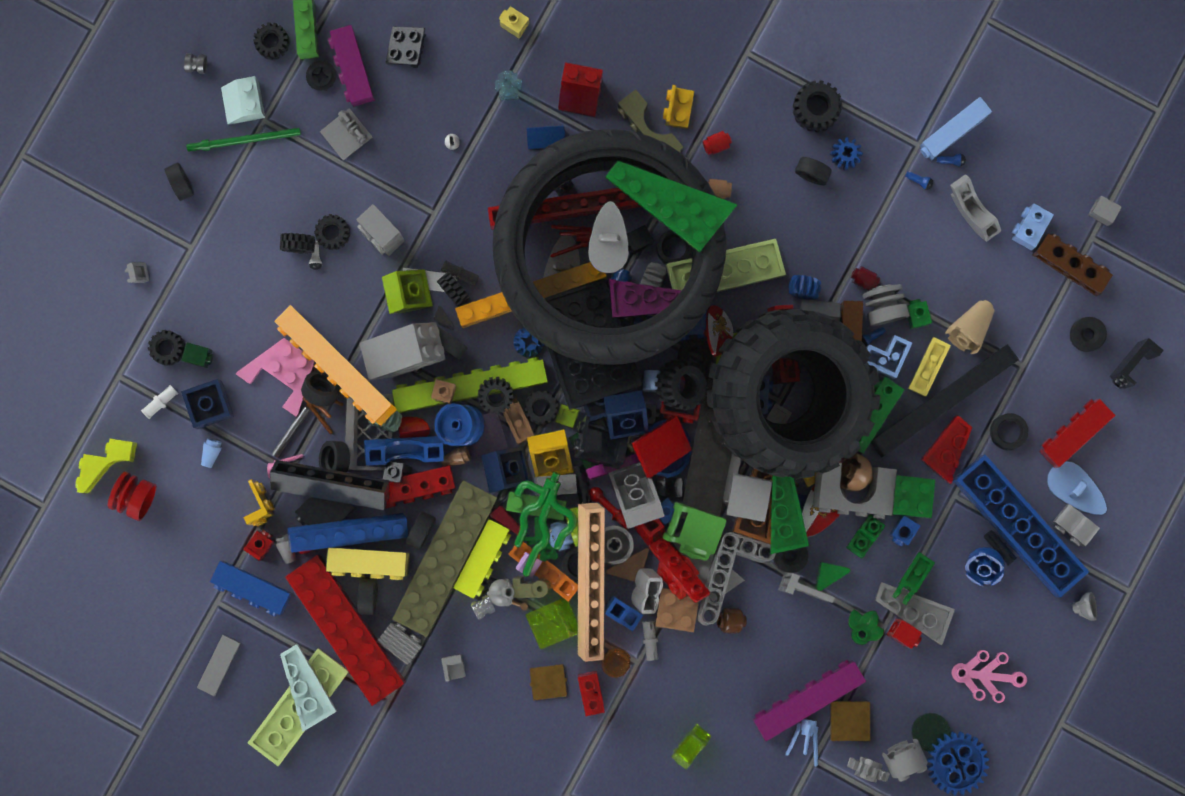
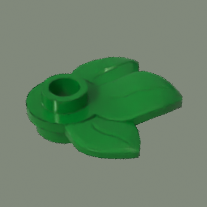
M856 610L850 613L848 625L852 629L851 637L856 644L865 645L869 641H877L883 636L884 629L877 626L879 617L876 611H868L863 616ZM859 632L864 633V638L859 636Z

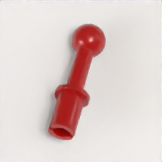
M592 487L589 490L591 501L599 502L613 515L612 520H616L622 527L629 530L621 508L618 510L603 496L601 488Z

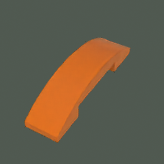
M523 542L519 548L514 546L508 555L519 563L524 553L530 554L532 548ZM548 560L542 561L534 574L539 579L549 580L551 588L568 602L578 591V584Z

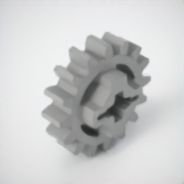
M862 756L860 760L852 757L849 758L847 766L856 770L854 775L876 783L877 779L887 782L890 775L888 771L881 769L883 764Z

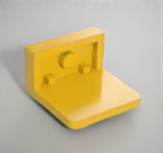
M251 479L248 483L261 509L243 518L247 525L259 527L267 523L266 519L274 516L273 510L275 508L271 500H267L264 495L266 489L263 483Z

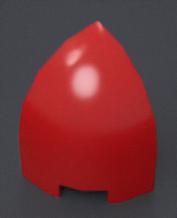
M403 417L401 419L402 422L399 426L400 438L427 437L429 435V425L423 419L418 417Z

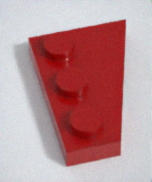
M955 415L920 459L949 484H952L954 479V472L958 468L959 459L967 444L972 426L960 416Z

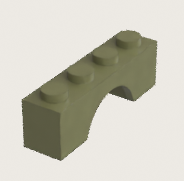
M636 89L618 103L619 109L617 111L623 119H628L631 123L629 126L633 132L648 135L670 145L680 153L683 152L684 147L672 133L657 134L646 126L644 113L648 103Z

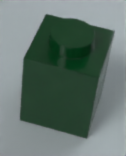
M186 342L181 361L208 368V364L211 365L214 354H212V350Z

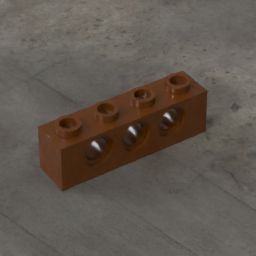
M1048 233L1045 235L1032 254L1094 296H1098L1103 292L1113 276L1107 267L1097 265L1090 256L1077 252L1076 247L1071 244L1066 245L1055 234ZM1054 249L1060 250L1061 257L1054 255ZM1070 259H1074L1077 262L1076 268L1070 265ZM1087 269L1093 272V278L1087 277Z

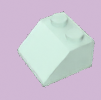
M255 76L236 79L221 87L228 125L265 118L260 85Z

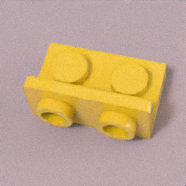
M672 85V90L668 89L666 101H669V107L664 108L663 113L666 126L688 129L694 91L676 88V85Z

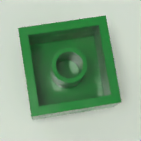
M896 475L892 515L932 518L935 479Z

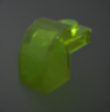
M696 724L676 746L671 757L686 770L712 736Z

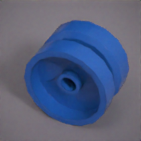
M459 403L447 404L436 415L434 422L435 432L444 444L450 446H469L476 443L482 436L484 418L475 406Z

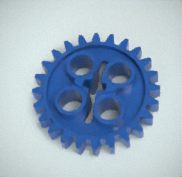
M952 731L951 737L944 734L945 740L937 738L939 744L932 743L934 751H928L932 755L931 758H926L931 763L927 766L928 770L931 771L928 776L934 778L932 783L938 784L937 788L940 790L944 789V792L947 794L951 791L956 796L959 791L961 795H964L965 790L972 793L971 787L973 786L978 789L977 782L984 783L981 776L988 775L984 772V769L990 768L985 764V762L990 760L984 756L987 750L981 749L984 745L981 742L977 743L978 739L976 737L971 739L969 733L964 736V733L959 731L957 736ZM966 746V752L960 755V749ZM948 754V760L942 763V757ZM955 757L959 760L958 765H959L960 769L955 766V765H957V761H956ZM973 764V770L967 772V767ZM961 771L964 773V779H962ZM956 772V777L953 780H949L950 774Z

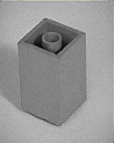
M436 322L410 324L359 343L369 380L393 378L446 360Z

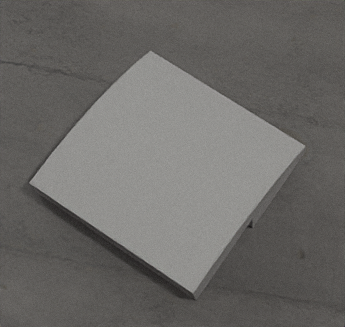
M733 474L726 515L765 522L772 480Z

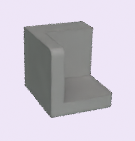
M1100 196L1096 199L1088 216L1109 226L1114 222L1121 206L1104 196Z
M462 654L441 658L445 681L466 676Z

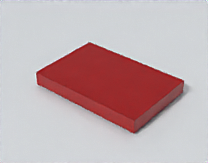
M678 416L669 418L632 443L647 478L653 477L692 450Z

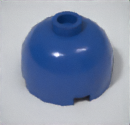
M977 548L970 553L966 560V575L973 583L979 586H984V584L995 585L1004 576L1005 563L1003 557L993 548Z

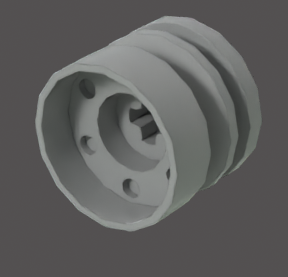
M902 284L879 286L863 294V299H873L865 303V307H875L874 311L867 314L870 326L883 325L910 316L907 304L897 303L898 300L905 297L904 294L895 295L896 292L903 290Z

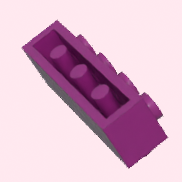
M352 25L329 31L331 37L328 38L331 49H335L336 52L333 58L336 67L340 66L342 72L339 73L341 84L346 85L347 91H344L347 103L351 102L352 106L356 107L375 101Z

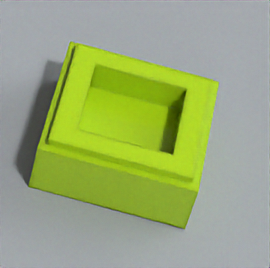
M561 404L555 422L574 428L580 410L573 409L569 411L568 406Z

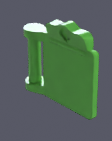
M675 502L673 507L675 510L668 530L664 532L663 539L681 544L680 552L688 555L691 559L708 560L710 554H715L726 519ZM686 512L688 514L680 536H676L674 533L681 514Z

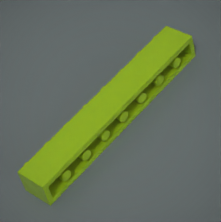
M539 357L527 359V363L520 364V361L510 362L507 367L495 365L491 366L490 370L483 371L482 368L471 371L472 374L464 375V372L452 374L453 378L445 379V376L433 378L434 381L426 383V380L416 381L413 386H407V384L397 385L396 389L392 390L396 411L404 413L447 404L431 398L436 379L457 386L452 403L478 398L480 385L484 384V380L488 381L490 377H493V379L499 377L500 380L504 378L506 382L510 383L512 390L548 384L543 359L539 360ZM493 389L488 395L502 393V391Z

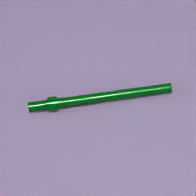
M300 128L212 141L206 139L198 143L186 144L188 152L197 150L210 151L211 148L301 135Z

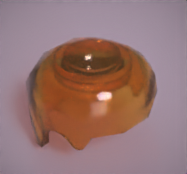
M609 649L604 653V660H601L602 670L609 677L618 678L624 676L630 669L631 657L624 649Z

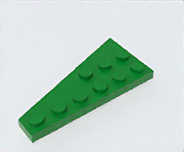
M617 161L605 176L606 179L698 252L704 248L738 205Z

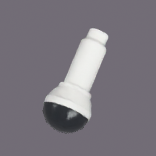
M315 241L314 253H312L309 261V266L313 270H318L322 267L318 241Z

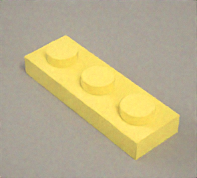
M935 337L931 339L908 387L909 390L921 396H927L951 345Z

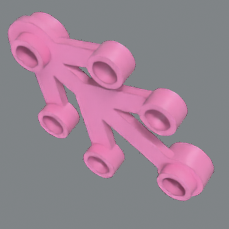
M979 650L976 656L968 663H958L952 668L951 674L953 679L959 683L964 682L973 693V698L978 701H982L986 694L982 689L977 688L971 678L979 679L992 695L993 701L997 703H1002L1005 695L998 691L990 680L1010 682L1013 686L1019 688L1027 683L1026 675L1019 671L1012 673V675L992 673L1000 664L1008 662L1009 657L1004 652H999L996 658L980 671L972 669L980 662H986L989 659V653L985 650ZM982 652L986 654V658L983 660L980 658ZM1002 654L1005 656L1003 662L999 660V656ZM961 669L965 671V675L962 677L958 674ZM1018 676H1021L1023 679L1021 683L1016 681ZM978 691L982 692L981 698L976 697ZM1000 693L1001 699L997 701L995 696Z

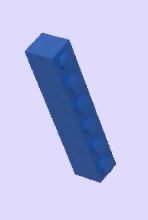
M403 513L287 528L289 547L292 553L408 537L407 518Z

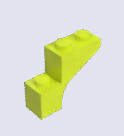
M110 439L105 446L107 457L83 454V458L79 461L80 477H77L75 483L77 492L90 493L113 464L121 461L134 462L137 443Z

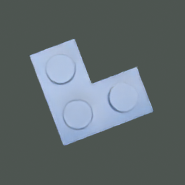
M894 335L891 337L885 351L869 344L866 346L871 354L868 357L869 365L876 367L879 374L894 380L900 372L912 342Z

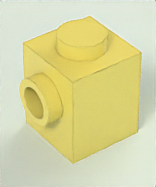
M511 6L508 10H504L499 17L500 26L519 39L530 24L528 17Z

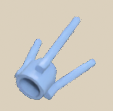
M803 719L801 723H797L796 731L785 753L787 756L790 754L800 730H802L801 734L806 735L803 754H807L810 736H813L814 766H818L817 733L819 727H816L817 721Z

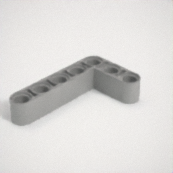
M732 532L721 536L706 582V587L710 593L716 594L717 601L715 603L711 602L709 596L701 600L697 615L700 624L707 626L714 624L718 620L735 556L744 557L759 563L769 562L776 555V553L770 554V544ZM726 537L732 540L731 547L725 544ZM744 543L750 545L751 549L749 553L744 551ZM762 549H766L768 551V558H764L762 556ZM721 555L727 558L726 565L720 563ZM715 574H719L722 577L721 584L715 582ZM705 611H708V612L711 613V615H712L711 621L705 620V618H704V613H705Z

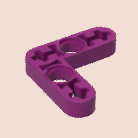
M637 454L626 457L619 469L639 463ZM600 464L586 469L588 479L592 480L618 469Z

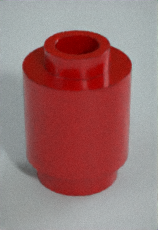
M720 131L706 137V140H703L702 143L707 155H714L729 149V144L732 141L728 133Z

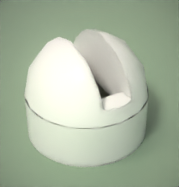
M449 134L445 137L444 142L448 149L455 150L459 147L460 140L457 135ZM450 137H453L454 145L452 146L450 144Z

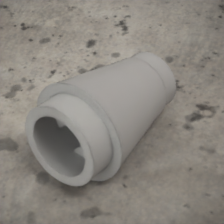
M288 534L275 538L277 542L275 545L285 564L296 561L295 552L292 553L289 547Z

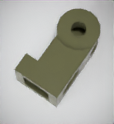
M516 576L513 578V598L544 597L551 591V583L544 578L537 581H524V576Z

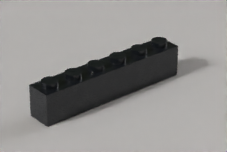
M275 460L270 471L271 490L380 510L385 509L389 499V480L281 460Z

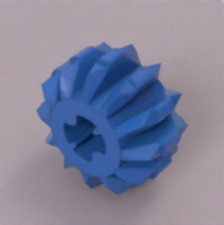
M846 137L844 142L838 139V145L833 144L832 148L834 151H831L830 155L835 156L832 159V163L839 162L837 168H840L843 164L844 170H848L849 165L851 168H855V163L861 162L859 157L863 155V152L857 151L861 148V145L855 146V139L850 143L849 138ZM844 150L850 152L848 157L843 155Z
M794 275L789 282V293L794 297L802 299H818L821 292V281L811 276Z

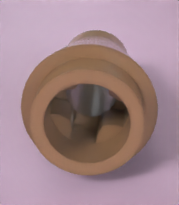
M459 446L444 455V461L441 462L443 467L467 464L471 458L467 447Z

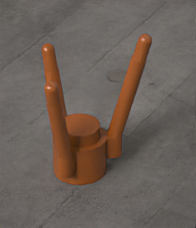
M303 397L302 400L307 403L306 406L311 409L329 434H333V431L315 408H318L328 418H331V415L322 406L311 404ZM336 399L335 404L339 406L344 405L342 402Z

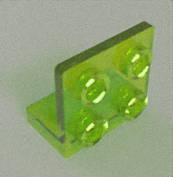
M564 598L526 614L540 649L578 634V622L569 602Z

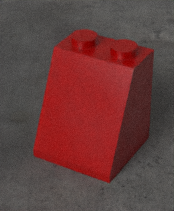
M565 62L558 110L595 117L603 81V70Z

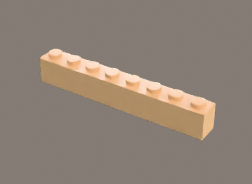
M598 503L578 504V655L585 662L604 660L605 508Z

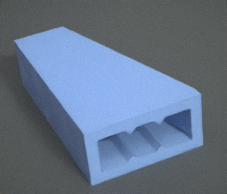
M979 97L922 142L920 145L921 153L925 158H929L932 161L984 121L992 112L991 109Z

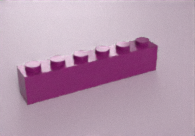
M847 659L838 664L839 668L833 672L831 669L821 675L822 678L818 681L813 679L806 683V688L799 691L796 689L788 694L789 698L782 701L780 699L771 704V709L767 711L763 709L755 714L756 718L752 720L765 741L770 740L865 683L866 680L856 663L852 660L849 662Z

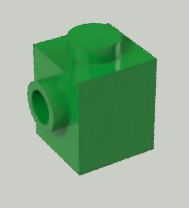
M920 299L909 302L910 305H907L910 316L907 318L910 330L930 325L932 320L927 301L921 302Z

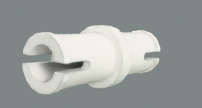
M169 385L158 396L155 395L153 397L154 400L141 411L150 419L161 408L164 409L173 397L178 395L177 391Z

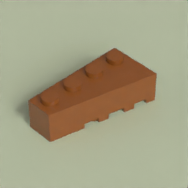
M755 468L752 469L750 477L772 480V475ZM772 486L765 522L736 517L732 532L771 544Z

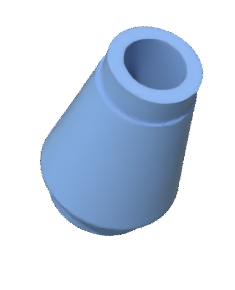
M207 438L206 442L203 443L202 466L212 468L222 449V442Z

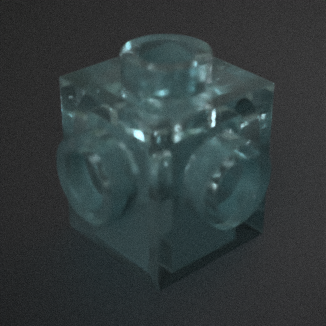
M511 70L498 74V80H495V91H499L500 101L519 100L518 90H522V79H518L517 73H513Z

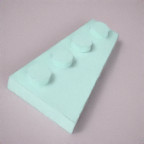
M299 644L281 653L280 656L303 732L337 712Z

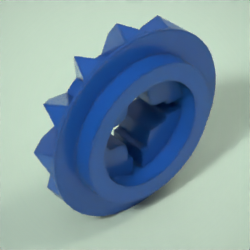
M522 328L514 336L516 351L525 357H533L539 354L544 344L532 336V341L537 345L530 344L525 349L526 342L521 338L528 339L531 334L525 328Z

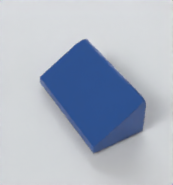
M563 125L527 128L528 149H543L565 138V127Z

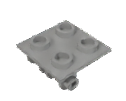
M350 108L346 111L341 110L338 113L339 116L320 131L343 161L373 138Z

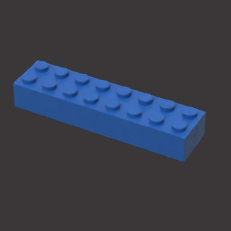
M986 454L979 456L953 479L956 486L1055 597H1062L1089 573L1088 569Z

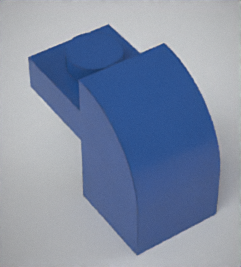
M613 595L604 607V614L632 632L643 617L641 613Z

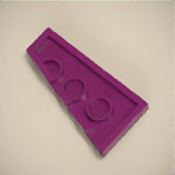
M609 279L612 317L657 315L668 307L682 290Z

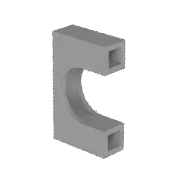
M839 463V467L829 472H816L813 507L819 508V512L830 513L831 509L837 510V514L849 515V511L855 512V516L867 517V513L874 514L873 518L885 519V515L892 516L897 469L872 467L873 480L870 483L869 492L858 503L849 502L841 492L842 463Z

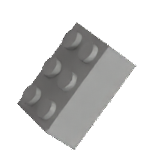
M374 204L356 219L359 223L357 228L368 241L373 243L382 255L386 253L389 257L405 242L398 229Z
M640 462L609 473L628 529L664 517L661 502L652 478L646 477Z

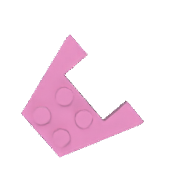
M283 338L240 369L236 375L249 384H252L262 369L273 375L293 390V393L282 407L297 417L304 401L302 400L301 388L306 375L313 372L315 361L313 359L311 361L307 360L301 354L303 352L301 349L295 348L288 340Z

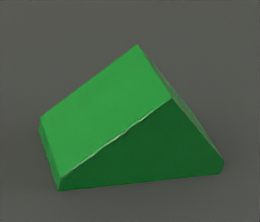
M820 562L814 589L822 591L851 572V570L846 567Z

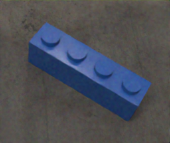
M219 561L210 580V583L214 584L213 588L222 592L225 590L232 592V597L242 600V598L249 600V605L256 608L264 607L267 609L266 613L275 617L277 614L282 615L293 594L225 561Z

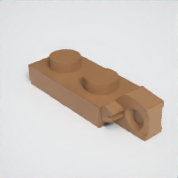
M517 398L513 399L510 408H506L503 414L517 444L527 441V437L535 436L520 402H518Z

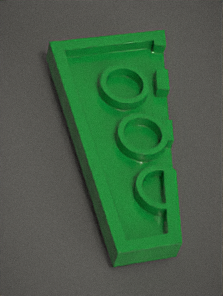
M772 475L770 554L809 546L794 478H781Z

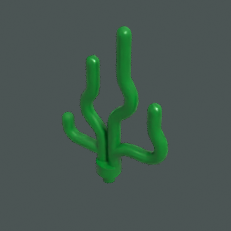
M553 472L551 478H546L543 487L531 481H522L515 490L516 497H520L526 488L540 494L535 503L529 504L521 512V527L514 543L516 547H521L526 536L528 515L543 506L539 516L542 539L531 550L523 570L525 577L530 575L539 552L547 546L550 540V531L546 520L551 507L569 519V524L560 531L554 544L556 550L561 549L566 536L572 533L576 527L577 520L575 514L557 501L556 496L561 482L558 481L560 474Z

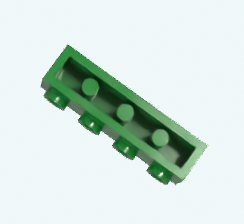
M886 377L882 380L879 379L880 382L874 385L875 394L880 396L879 410L873 409L870 421L875 423L870 435L862 436L859 440L861 448L857 453L860 455L864 454L905 390Z

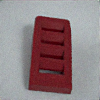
M499 506L490 514L491 518L518 535L520 525L503 506Z

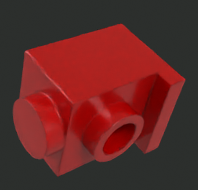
M264 529L262 532L257 530L243 550L257 560H263L275 542L271 539L273 535ZM258 540L262 541L261 547L256 546Z

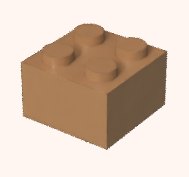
M662 588L659 594L655 626L694 632L699 601L693 602L688 594L680 600L669 588Z

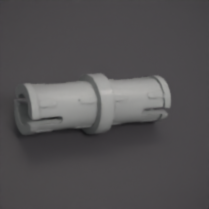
M654 620L642 622L644 639L642 640L643 644H645L646 661L659 659L656 643L658 638L655 634Z

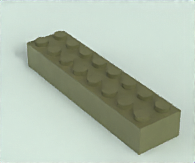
M464 480L462 481L392 620L425 637L429 636L498 500L497 497Z

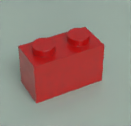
M898 618L895 619L886 633L887 636L910 649L913 646L917 647L922 640V637H920L921 631Z

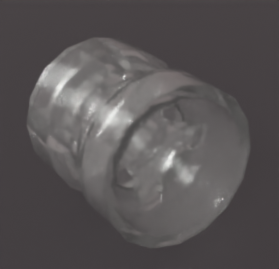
M488 595L483 596L482 601L470 603L478 620L484 618L487 613L492 614L496 612Z

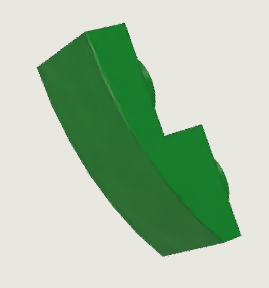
M870 514L846 548L862 559L886 525L873 518Z

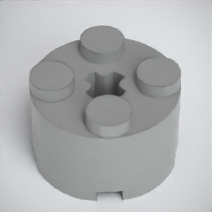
M612 525L605 527L604 562L609 564L623 563L633 552V538L621 526ZM612 539L620 543V546H617L615 551H613V548H609Z
M912 739L913 743L909 744L907 740L897 743L887 749L888 754H882L892 778H898L901 782L909 779L911 774L916 772L922 773L928 769L926 766L928 761L917 739Z

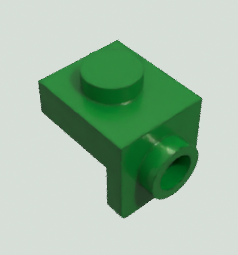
M534 517L535 537L524 538V541H527V545H536L542 539L539 517Z

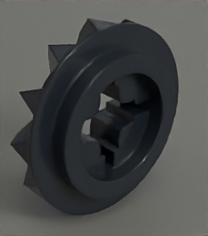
M316 61L306 71L307 83L317 91H327L336 80V71L330 63ZM323 69L324 75L329 78H323L320 83L319 78L315 75H320Z

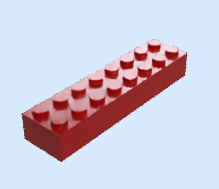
M316 555L285 576V578L371 706H373L405 684L406 681L382 645L377 642L378 639L361 614L358 613L357 608L336 577L332 576L330 571H326L327 564L322 556Z

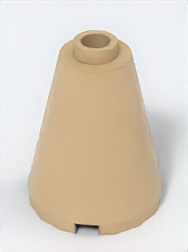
M987 300L978 301L950 325L945 332L950 335L948 337L949 341L964 352L968 349L971 350L970 354L978 353L995 312L992 303Z

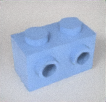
M1036 204L1026 207L1021 214V217H1023L1021 223H1017L1012 230L1014 234L1012 240L1033 250L1039 243L1054 214Z

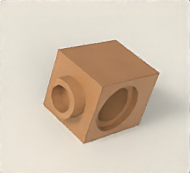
M436 379L431 398L439 402L452 404L457 386Z

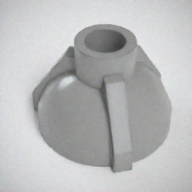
M509 579L495 580L490 585L487 595H489L491 602L496 606H510L514 596L513 585Z
M1092 592L1085 593L1080 598V601L1073 602L1075 614L1079 613L1080 616L1090 621L1097 620V605Z

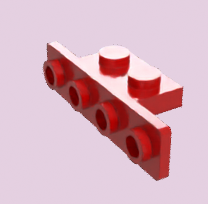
M661 538L649 545V549L660 561L657 569L658 575L662 577L669 586L670 591L680 600L688 594L693 602L696 603L710 595L708 588L667 540Z

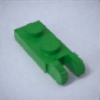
M918 552L899 581V586L892 597L896 599L904 587L909 593L904 597L902 603L907 605L913 594L915 595L935 562Z

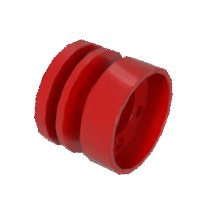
M124 471L111 490L108 508L111 510L116 509L118 513H122L127 508L126 515L128 517L141 521L153 502L157 486L144 479L138 484V476L133 475L131 477V473Z

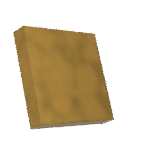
M831 702L830 740L870 741V702Z

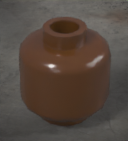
M739 608L722 609L717 620V626L723 633H740L747 624V618Z

